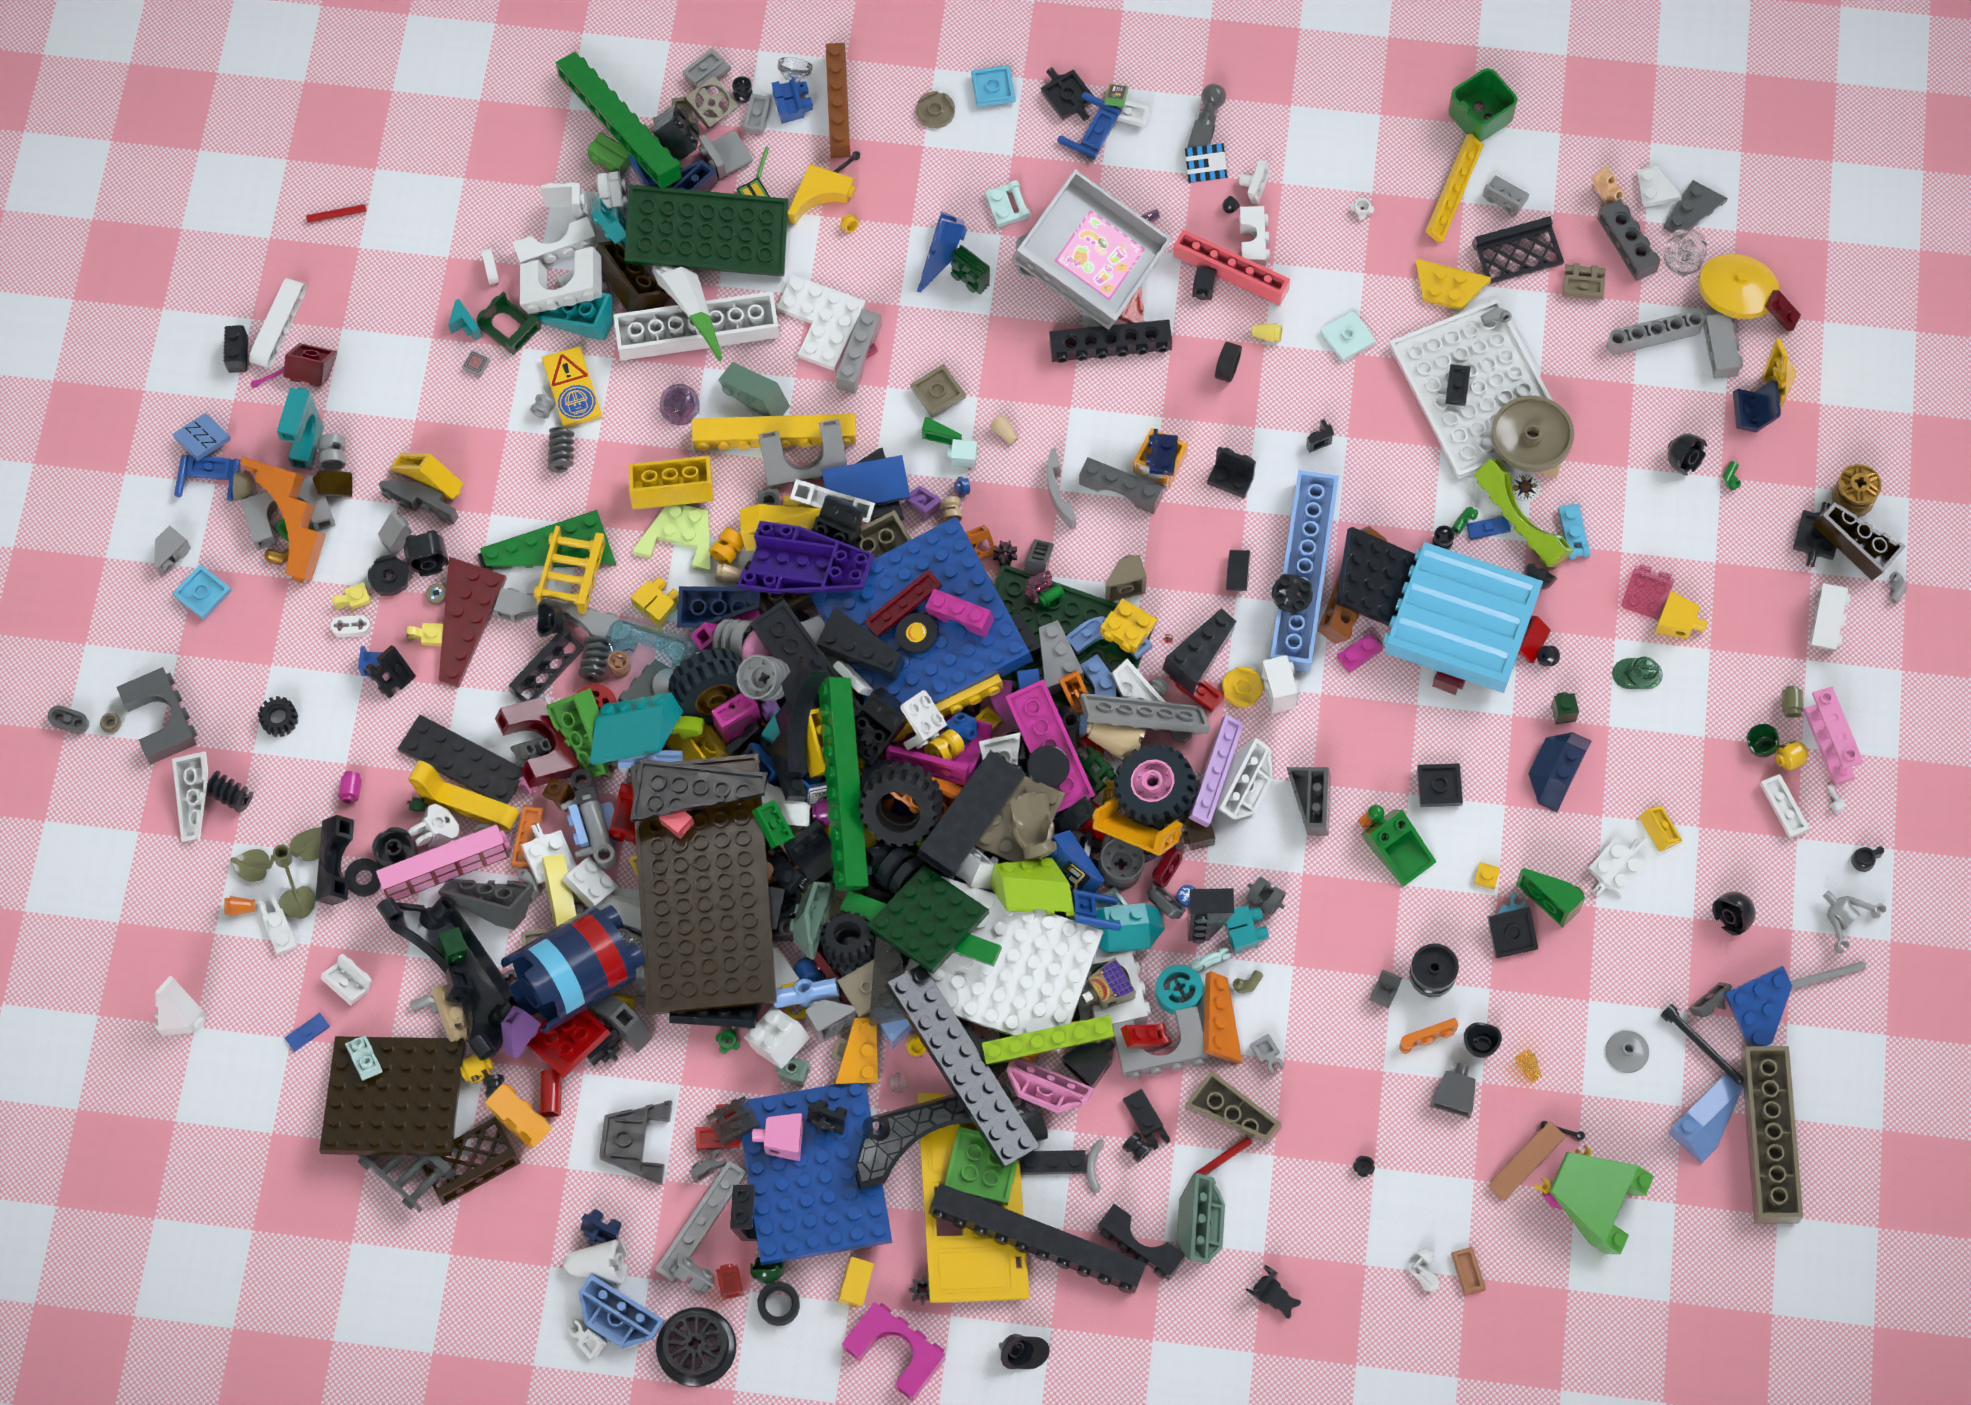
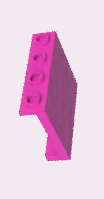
M955 714L945 716V722L955 716ZM976 720L978 736L964 745L963 753L951 760L925 754L924 746L919 749L915 746L907 750L903 743L916 735L914 732L906 735L895 746L889 745L886 750V760L899 761L902 765H904V762H910L911 766L916 767L919 765L923 767L922 771L925 773L929 771L933 775L932 777L965 786L982 759L979 741L992 739V723ZM944 728L939 730L938 733L942 734L944 732Z

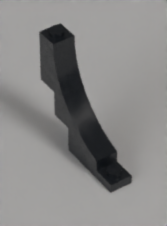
M804 654L781 683L786 702L775 715L780 734L769 746V751L785 801L803 802L807 798L802 778L807 773L806 734L815 696L829 673L823 655Z

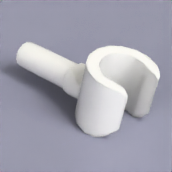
M1830 784L1827 787L1834 800L1830 806L1835 814H1839L1844 810L1845 801L1839 798L1833 785Z

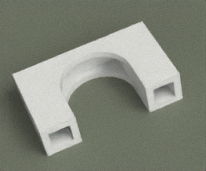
M594 247L575 251L573 277L565 286L556 290L547 289V269L539 260L520 264V306L528 315L555 310L567 305L572 306L576 303L592 301L602 297L601 255Z
M1099 948L1097 949L1090 971L1116 958L1136 991L1135 999L1107 1009H1102L1100 1005L1092 1006L1093 1018L1110 1015L1112 1023L1132 1019L1135 1025L1147 1022L1151 1011L1149 1003L1144 1002L1145 986L1143 982H1139L1140 966L1138 962H1134L1133 958L1136 951L1108 954Z

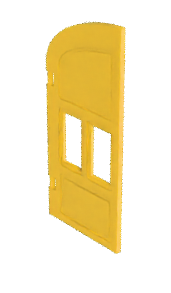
M917 1093V1104L948 1096V1094ZM959 1123L937 1129L920 1139L930 1303L1029 1300L1026 1253L1017 1251L1014 1246L1009 1244H998L991 1237H980L968 1228L963 1229V1235L937 1236L936 1219L932 1217V1214L928 1213L934 1198V1187H938L939 1183L945 1184L958 1126L978 1131L973 1123ZM1018 1160L1008 1205L1000 1204V1206L1024 1216L1020 1162ZM1016 1257H1021L1022 1268H1016Z

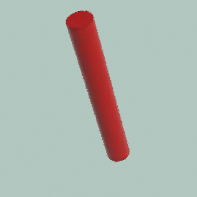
M365 204L309 214L306 215L307 222L310 223L367 212Z
M1248 1137L1244 1138L1194 1173L1209 1174L1251 1145V1140Z

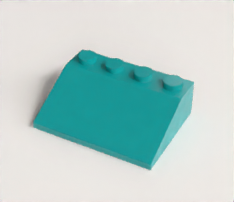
M671 692L658 693L654 696H642L638 699L623 700L603 705L595 720L590 763L594 765L660 753L683 713Z

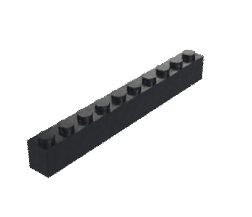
M941 1183L938 1185L928 1212L939 1221L947 1220L952 1222L957 1228H968L980 1237H991L998 1244H1009L1021 1253H1032L1039 1260H1050L1062 1269H1073L1083 1277L1091 1276L1103 1285L1111 1284L1118 1287L1124 1293L1132 1292L1135 1294L1146 1263Z

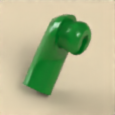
M1735 461L1729 462L1723 474L1726 486L1731 490H1736L1741 486V480L1738 481V478L1735 476L1739 464Z
M1467 507L1455 521L1452 530L1460 534L1469 519L1475 520L1477 518L1478 510L1473 509V507Z

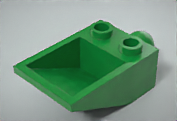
M1375 804L1369 807L1368 817L1376 822L1363 831L1361 835L1374 854L1402 886L1407 885L1436 863L1435 858L1403 810L1393 809L1384 816L1382 806ZM1382 834H1386V837L1382 839Z

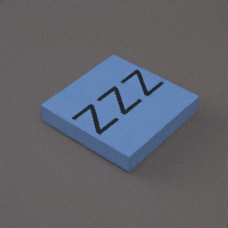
M206 413L173 433V438L197 461L231 440L230 435Z

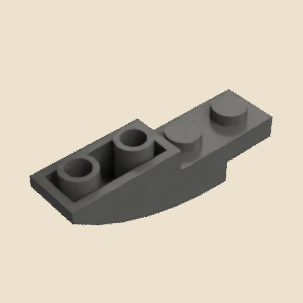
M388 480L380 481L379 483L381 494L388 500L394 499L404 509L408 510L410 508L416 511L420 506L428 513L431 511L437 514V517L444 522L449 521L454 524L458 519L456 509L445 504L446 500L442 492L408 481Z

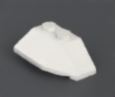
M1256 737L1251 739L1233 756L1217 802V809L1232 820L1255 814L1273 779L1270 757L1271 748Z

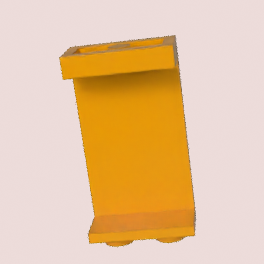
M1116 796L1105 802L1101 807L1096 808L1093 813V829L1158 856H1161L1179 842L1183 823L1174 821L1160 831L1153 827L1144 826L1143 823H1137L1131 818L1116 813L1118 806Z

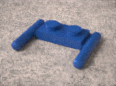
M1084 92L1081 98L1100 108L1081 144L1064 136H1059L1057 142L1095 160L1122 109L1116 106L1105 105L1104 100Z
M181 455L174 492L175 497H182L185 478L188 476L192 478L229 480L227 500L230 502L234 501L233 476L235 473H238L236 470L240 469L241 460L204 457L197 461L192 455L190 457Z
M1073 889L1074 923L1119 931L1122 927L1120 922L1096 918L1095 903L1117 905L1118 898Z

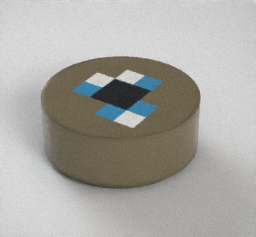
M438 583L430 585L426 590L428 601L433 605L444 603L446 588Z

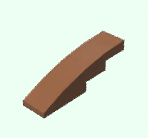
M1550 1121L1507 1164L1488 1187L1505 1201L1566 1138V1135Z

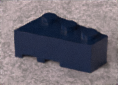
M701 159L680 170L682 178L665 188L709 191L718 183L716 170ZM652 183L647 185L652 187H659L657 184L652 185Z

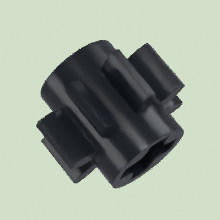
M1000 540L998 547L993 546V552L995 553L993 554V560H998L999 566H1002V564L1011 566L1012 560L1017 561V546L1013 547L1010 540L1008 542Z
M922 1276L919 1281L913 1279L914 1288H909V1292L915 1293L912 1297L913 1302L918 1299L921 1301V1305H924V1301L929 1300V1283ZM920 1287H921L922 1289H925V1288H926L927 1293H926V1294H924L923 1292L919 1293V1288H920Z

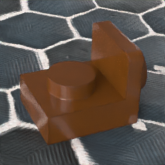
M550 778L542 793L544 798L554 801L559 810H562L561 804L575 798L574 790L568 783L554 778Z

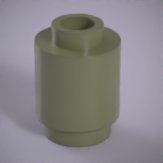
M1787 686L1786 689L1782 690V712H1784L1787 718L1801 717L1804 711L1803 690L1799 689L1798 686Z

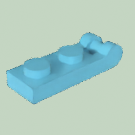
M1580 505L1559 506L1558 512L1564 539L1574 550L1568 556L1569 560L1576 559L1577 556H1583V558L1590 557V547L1587 542ZM1580 545L1581 548H1575L1574 546Z

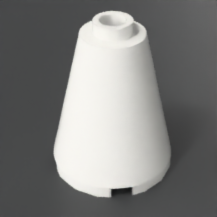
M615 1239L570 1252L564 1258V1269L568 1271L569 1275L588 1278L592 1274L603 1282L623 1283L627 1274V1264H623V1257H627L625 1244L622 1240Z

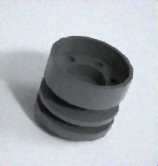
M1117 838L1106 843L1098 861V871L1105 879L1103 884L1111 889L1115 887L1119 891L1134 886L1144 868L1145 856L1143 849ZM1117 864H1121L1123 870H1119Z

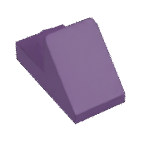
M920 485L910 492L909 499H905L907 504L918 510L923 521H926L939 511L941 505L940 497Z

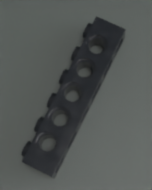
M1170 320L1112 325L1109 330L1104 326L1049 331L1052 362L1064 363L1068 360L1084 361L1088 358L1104 359L1108 356L1144 355L1148 352L1156 351L1164 353L1172 350ZM1147 337H1154L1155 339L1148 340ZM1128 339H1134L1135 341H1134V342H1128L1127 340H1128ZM1108 341H1114L1115 343H1114V344H1108L1107 342H1108ZM1088 343H1094L1095 345H1094V346H1088V345H1086V344H1088ZM1068 345H1074L1075 347H1074V348H1068V347H1066V346H1068Z

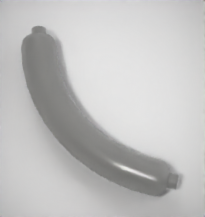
M1098 1140L1094 1144L1086 1163L1089 1185L1097 1193L1100 1192V1185L1095 1175V1162L1099 1152L1104 1147V1140Z

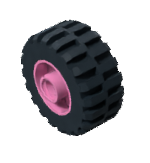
M1147 744L1142 746L1140 751L1136 749L1131 751L1132 756L1129 758L1127 756L1124 757L1122 760L1124 765L1122 767L1118 766L1116 770L1118 777H1114L1115 796L1125 814L1137 823H1143L1144 826L1148 827L1156 825L1158 829L1164 828V824L1168 823L1170 825L1178 818L1183 820L1186 817L1184 814L1186 810L1191 811V802L1195 800L1197 796L1195 790L1198 789V783L1195 779L1196 775L1187 759L1178 750L1174 751L1168 745L1162 748L1161 744H1153V747L1150 748Z

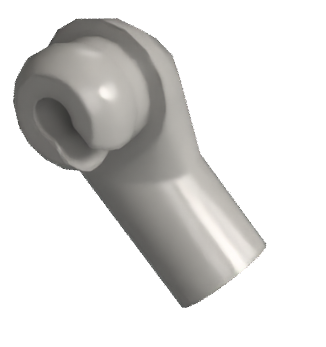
M1498 307L1480 316L1483 324L1493 320L1507 323L1512 318L1509 311Z
M425 995L410 1002L413 1011L427 1006L431 1007L433 1013H439L435 999L432 996Z

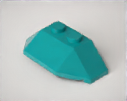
M1146 903L1103 907L1096 910V918L1120 922L1122 927L1119 931L1091 926L1103 930L1104 933L1098 948L1108 954L1150 949L1165 929L1161 910Z

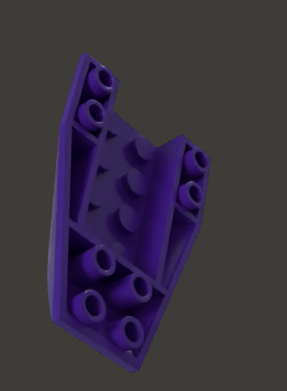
M759 521L754 536L756 549L749 570H742L737 587L775 594L858 591L865 587L874 554L800 526Z

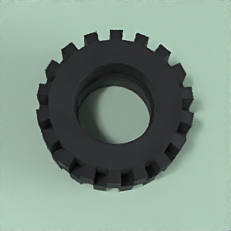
M848 911L843 915L838 913L837 917L832 916L829 918L830 922H825L823 925L824 929H821V943L824 957L827 958L829 964H833V967L836 969L841 967L843 971H847V968H851V971L856 970L855 967H861L865 962L871 961V957L875 955L877 945L875 933L868 929L867 925L871 921H868L867 917L864 915L860 917V913L855 912L851 914V911ZM849 937L858 939L850 945L839 943L841 940Z

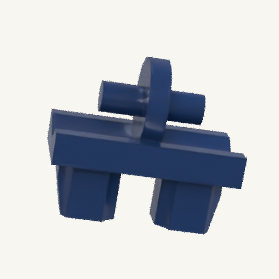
M594 1209L589 1215L585 1213L582 1216L580 1230L584 1231V1236L590 1238L588 1245L594 1246L596 1243L601 1244L615 1239L618 1240L622 1223L616 1219H611L607 1225L602 1222L604 1214Z

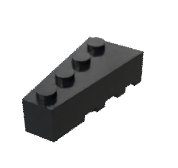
M835 607L816 643L824 654L895 681L905 664L899 652Z
M1234 888L1190 889L1187 912L1188 941H1193L1196 944L1209 941L1234 914Z

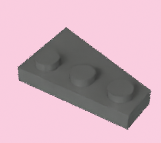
M1692 180L1681 197L1682 200L1678 202L1663 228L1682 237L1695 227L1699 221L1712 214L1720 205L1725 204L1728 198Z

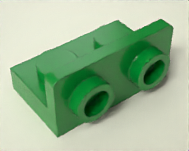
M775 800L752 811L772 849L794 838L791 828Z

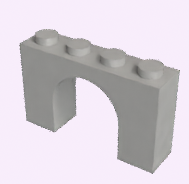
M839 419L818 423L822 450L814 462L804 466L792 464L784 457L778 430L758 434L768 486L781 487L787 482L795 483L796 479L801 481L808 478L814 480L822 479L823 469L847 465Z
M308 476L303 480L297 500L315 505L311 520L316 531L335 526L327 497L318 495L312 479L314 476ZM265 491L264 493L250 495L240 500L257 551L276 545L277 543L271 528V516L278 505L272 496Z
M1197 1006L1176 1010L1175 1019L1180 1043L1172 1053L1165 1056L1151 1055L1143 1048H1127L1120 1028L1125 1025H1135L1133 1019L1112 1023L1115 1035L1114 1041L1123 1079L1134 1080L1140 1078L1143 1074L1158 1075L1163 1070L1171 1069V1071H1178L1183 1069V1066L1192 1065L1197 1067L1205 1064L1208 1061V1054L1203 1052L1204 1034Z

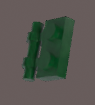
M1090 746L1086 749L1089 756L1085 759L1079 755L1078 758L1095 796L1089 798L1093 800L1107 786L1103 779L1107 776L1110 781H1113L1117 775L1114 773V768L1111 764L1105 762L1101 752ZM1095 763L1100 767L1097 772L1092 768Z

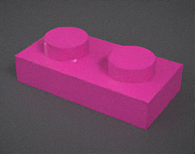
M1370 632L1338 653L1337 659L1350 673L1381 653L1383 647Z

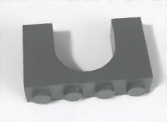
M163 667L116 687L128 712L152 702H162L171 707V718L167 725L161 730L139 739L142 750L150 765L197 745L194 738L198 736L193 724L189 726L187 720L190 719L186 708H181L179 703L183 701L178 690L174 691L172 687L175 681L171 673H166Z

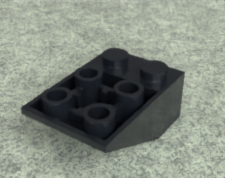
M883 687L871 692L854 717L857 755L871 766L875 764L908 722L900 708L903 703Z

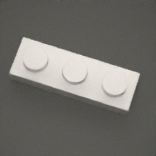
M1778 774L1762 781L1760 786L1788 838L1791 839L1808 832L1810 828L1782 776Z

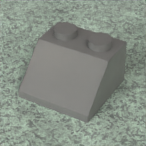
M828 1000L815 1001L808 1005V1009L805 1010L807 1023L820 1044L851 1027L853 1018H857L854 1006Z

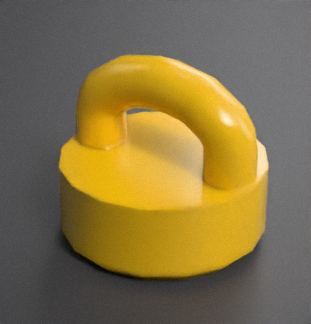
M913 1034L907 1039L905 1047L912 1056H920L926 1052V1048L917 1034Z

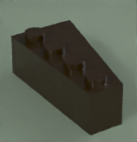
M613 241L598 242L596 251L601 255L602 277L627 312L664 307L669 294L657 285L658 283L654 277H649L643 272L644 267L640 264L624 263L625 250L618 243L615 244Z
M1835 502L1823 510L1812 523L1872 581L1884 573L1906 547L1901 542L1893 541L1891 536L1885 532L1882 534L1875 530L1870 523H1864L1857 519V515Z

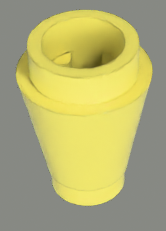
M1277 323L1253 325L1252 337L1276 343V341H1281L1282 325Z

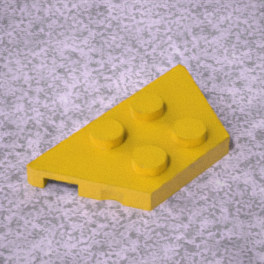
M1416 259V268L1424 302L1462 311L1469 301L1475 299L1479 292L1491 282V277Z

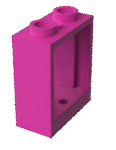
M743 693L738 694L711 711L715 730L726 746L733 738L740 736L749 724L754 722L762 724L758 704L754 699L746 697Z

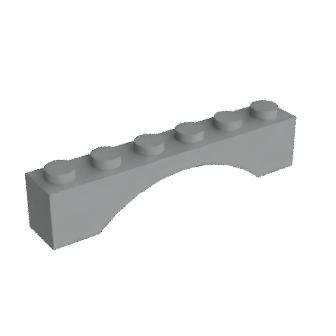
M501 588L494 607L496 618L515 623L524 619L538 617V606L534 593L524 594L514 588ZM551 598L543 600L560 606L565 614V620L581 627L589 636L605 637L611 641L610 644L605 645L615 647L622 626L620 617L610 612L605 614L588 607L585 615L578 613L577 605H574V603L564 604Z

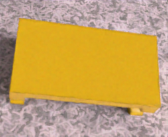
M855 1257L849 1258L836 1303L855 1308L863 1306L874 1263Z

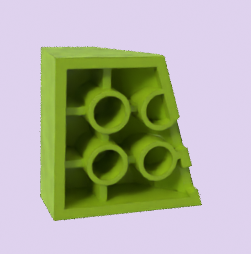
M1053 858L1005 862L993 865L990 887L1006 911L1032 913L1036 909L1044 910L1046 914L1054 915L1055 911L1066 912V916L1074 915L1070 884Z

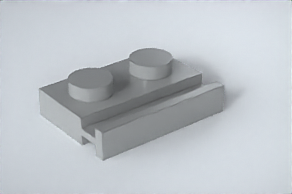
M712 48L682 72L695 87H699L714 75L719 80L731 71V66L727 65L725 60Z

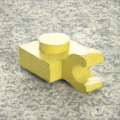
M364 583L344 589L345 595L332 597L336 610L350 605L351 610L371 603Z
M423 623L422 629L407 626L409 640L419 639L421 644L426 646H442L443 624Z

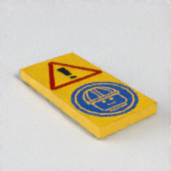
M580 346L541 357L563 428L603 418Z

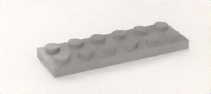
M1081 693L1079 700L1086 721L1092 724L1105 723L1113 726L1125 725L1133 728L1164 729L1177 733L1183 731L1196 735L1201 733L1209 734L1210 730L1203 707L1199 705Z

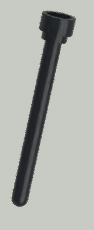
M1671 1004L1662 1012L1660 1016L1666 1022L1669 1021L1679 1027L1737 1084L1743 1083V1077L1680 1017L1678 1008Z

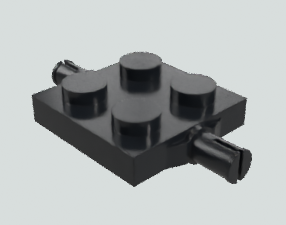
M1053 67L1048 69L1046 73L1052 80L1041 88V93L1059 117L1064 120L1078 113L1083 121L1088 120L1090 115H1088L1084 108L1091 103L1083 100L1081 96L1084 92L1093 94L1073 69L1066 74L1058 75Z
M1822 502L1820 512L1813 513L1803 510L1792 549L1808 554L1806 563L1808 567L1809 565L1810 567H1815L1817 557L1833 560L1837 549L1834 544L1812 525L1816 518L1826 509V502Z

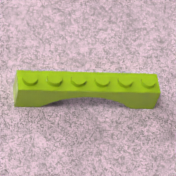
M1490 458L1474 474L1477 484L1489 493V499L1502 509V515L1507 520H1511L1515 525V531L1519 535L1524 536L1528 547L1532 551L1537 552L1540 556L1539 560L1544 566L1558 567L1574 552L1562 535L1552 534L1540 529L1523 514L1514 497L1511 473L1499 459Z
M1106 1015L983 1042L982 1047L986 1064L993 1065L1056 1049L1115 1038L1111 1017Z

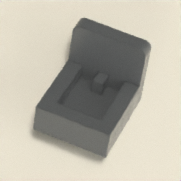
M1382 970L1369 1000L1389 1009L1402 978Z

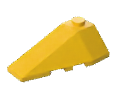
M1776 338L1762 377L1765 384L1771 380L1777 381L1780 408H1782L1795 380L1796 371L1791 365L1781 339Z
M756 504L740 509V531L746 552L756 549L754 536L759 521L800 526L812 531L815 519L819 516L821 508Z

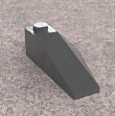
M449 879L438 893L440 896L450 898L455 904L496 926L515 930L526 917L533 885L518 881L496 884L495 880H488L487 883H476L475 880Z

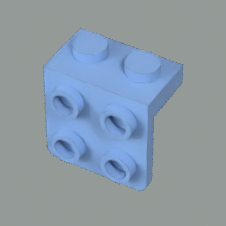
M611 802L600 804L609 832L614 808ZM577 804L568 806L570 814H567L570 827L575 826L576 833L572 834L576 846L581 845L582 849L589 847V839ZM610 837L612 843L618 842L613 840L612 837Z

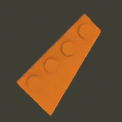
M1210 971L1205 974L1203 1052L1237 1065L1242 1062L1228 977Z

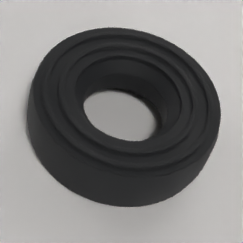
M368 858L353 861L345 871V878L349 880V890L361 897L375 894L381 888V883L376 873L377 870L381 869L380 866ZM362 870L372 873L371 881L365 885H361L356 881L357 874Z
M873 874L868 875V887L860 889L863 896L885 904L894 897L890 890H886L876 881Z

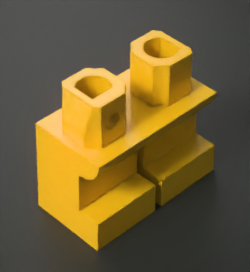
M657 577L652 582L647 580L630 598L632 605L645 616L647 615L651 621L662 628L666 623V619L677 611L676 605L678 604L679 592L672 589L667 595L664 594L662 591L667 587V583L660 577Z

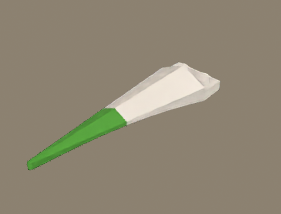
M663 265L653 266L652 272L657 283L682 308L704 337L718 361L721 362L722 353L698 275L694 273L693 269Z

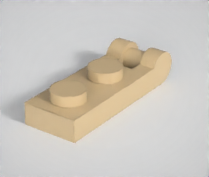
M448 985L435 986L431 992L448 1039L451 1042L458 1041L460 1038L466 1040L467 1022L460 1003L445 1000V995L449 990Z

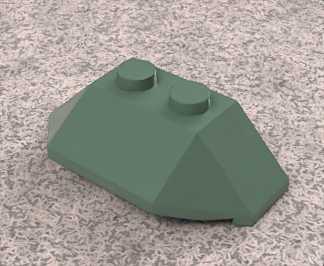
M813 882L802 895L800 904H796V917L791 920L790 931L793 932L795 943L809 959L815 958L821 940V929H824L823 925L828 918L834 899L833 883Z
M1194 1173L1179 1198L1176 1242L1188 1260L1209 1264L1211 1259L1223 1248L1225 1203L1215 1185L1214 1177Z

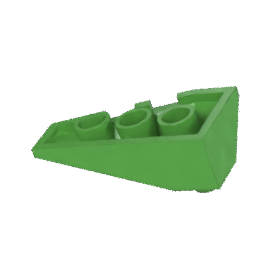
M591 688L546 705L553 726L557 731L560 730L566 738L565 743L568 747L572 746L577 753L578 761L591 774V777L594 778L608 773L607 762L594 765L590 763L595 720L599 714Z

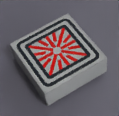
M472 350L462 368L481 377L490 363V358Z

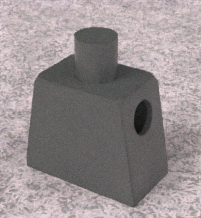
M1457 1063L1455 1072H1445L1433 1096L1430 1107L1467 1118L1471 1117L1476 1079L1467 1076L1469 1071L1468 1065Z

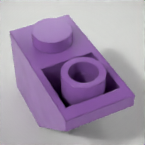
M516 1006L512 1007L501 1023L504 1053L517 1060L541 1026L540 1022Z

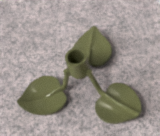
M322 827L309 829L296 835L290 842V849L283 844L277 845L273 849L271 860L265 851L253 849L239 856L232 857L230 859L231 864L241 878L250 882L263 880L266 877V869H271L274 861L277 866L285 868L292 891H286L282 894L279 900L280 908L283 909L284 914L298 919L306 918L314 908L315 896L313 891L307 886L295 888L289 865L292 863V856L295 858L300 856L304 861L319 859Z

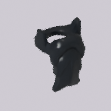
M1264 1265L1263 1268L1269 1276L1260 1278L1253 1290L1248 1288L1245 1290L1260 1302L1280 1310L1285 1318L1289 1319L1291 1317V1309L1300 1306L1301 1301L1290 1297L1288 1292L1281 1288V1284L1276 1280L1278 1272Z

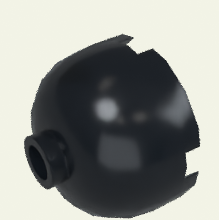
M1690 433L1679 435L1671 440L1667 453L1671 467L1685 476L1689 475L1687 472L1690 470L1692 472L1696 471L1705 458L1706 452L1703 449L1704 446L1707 447L1706 441Z
M1731 891L1725 893L1712 904L1715 920L1718 921L1720 919L1725 925L1721 928L1729 934L1740 935L1747 931L1755 921L1756 910L1754 904L1748 896L1741 892Z

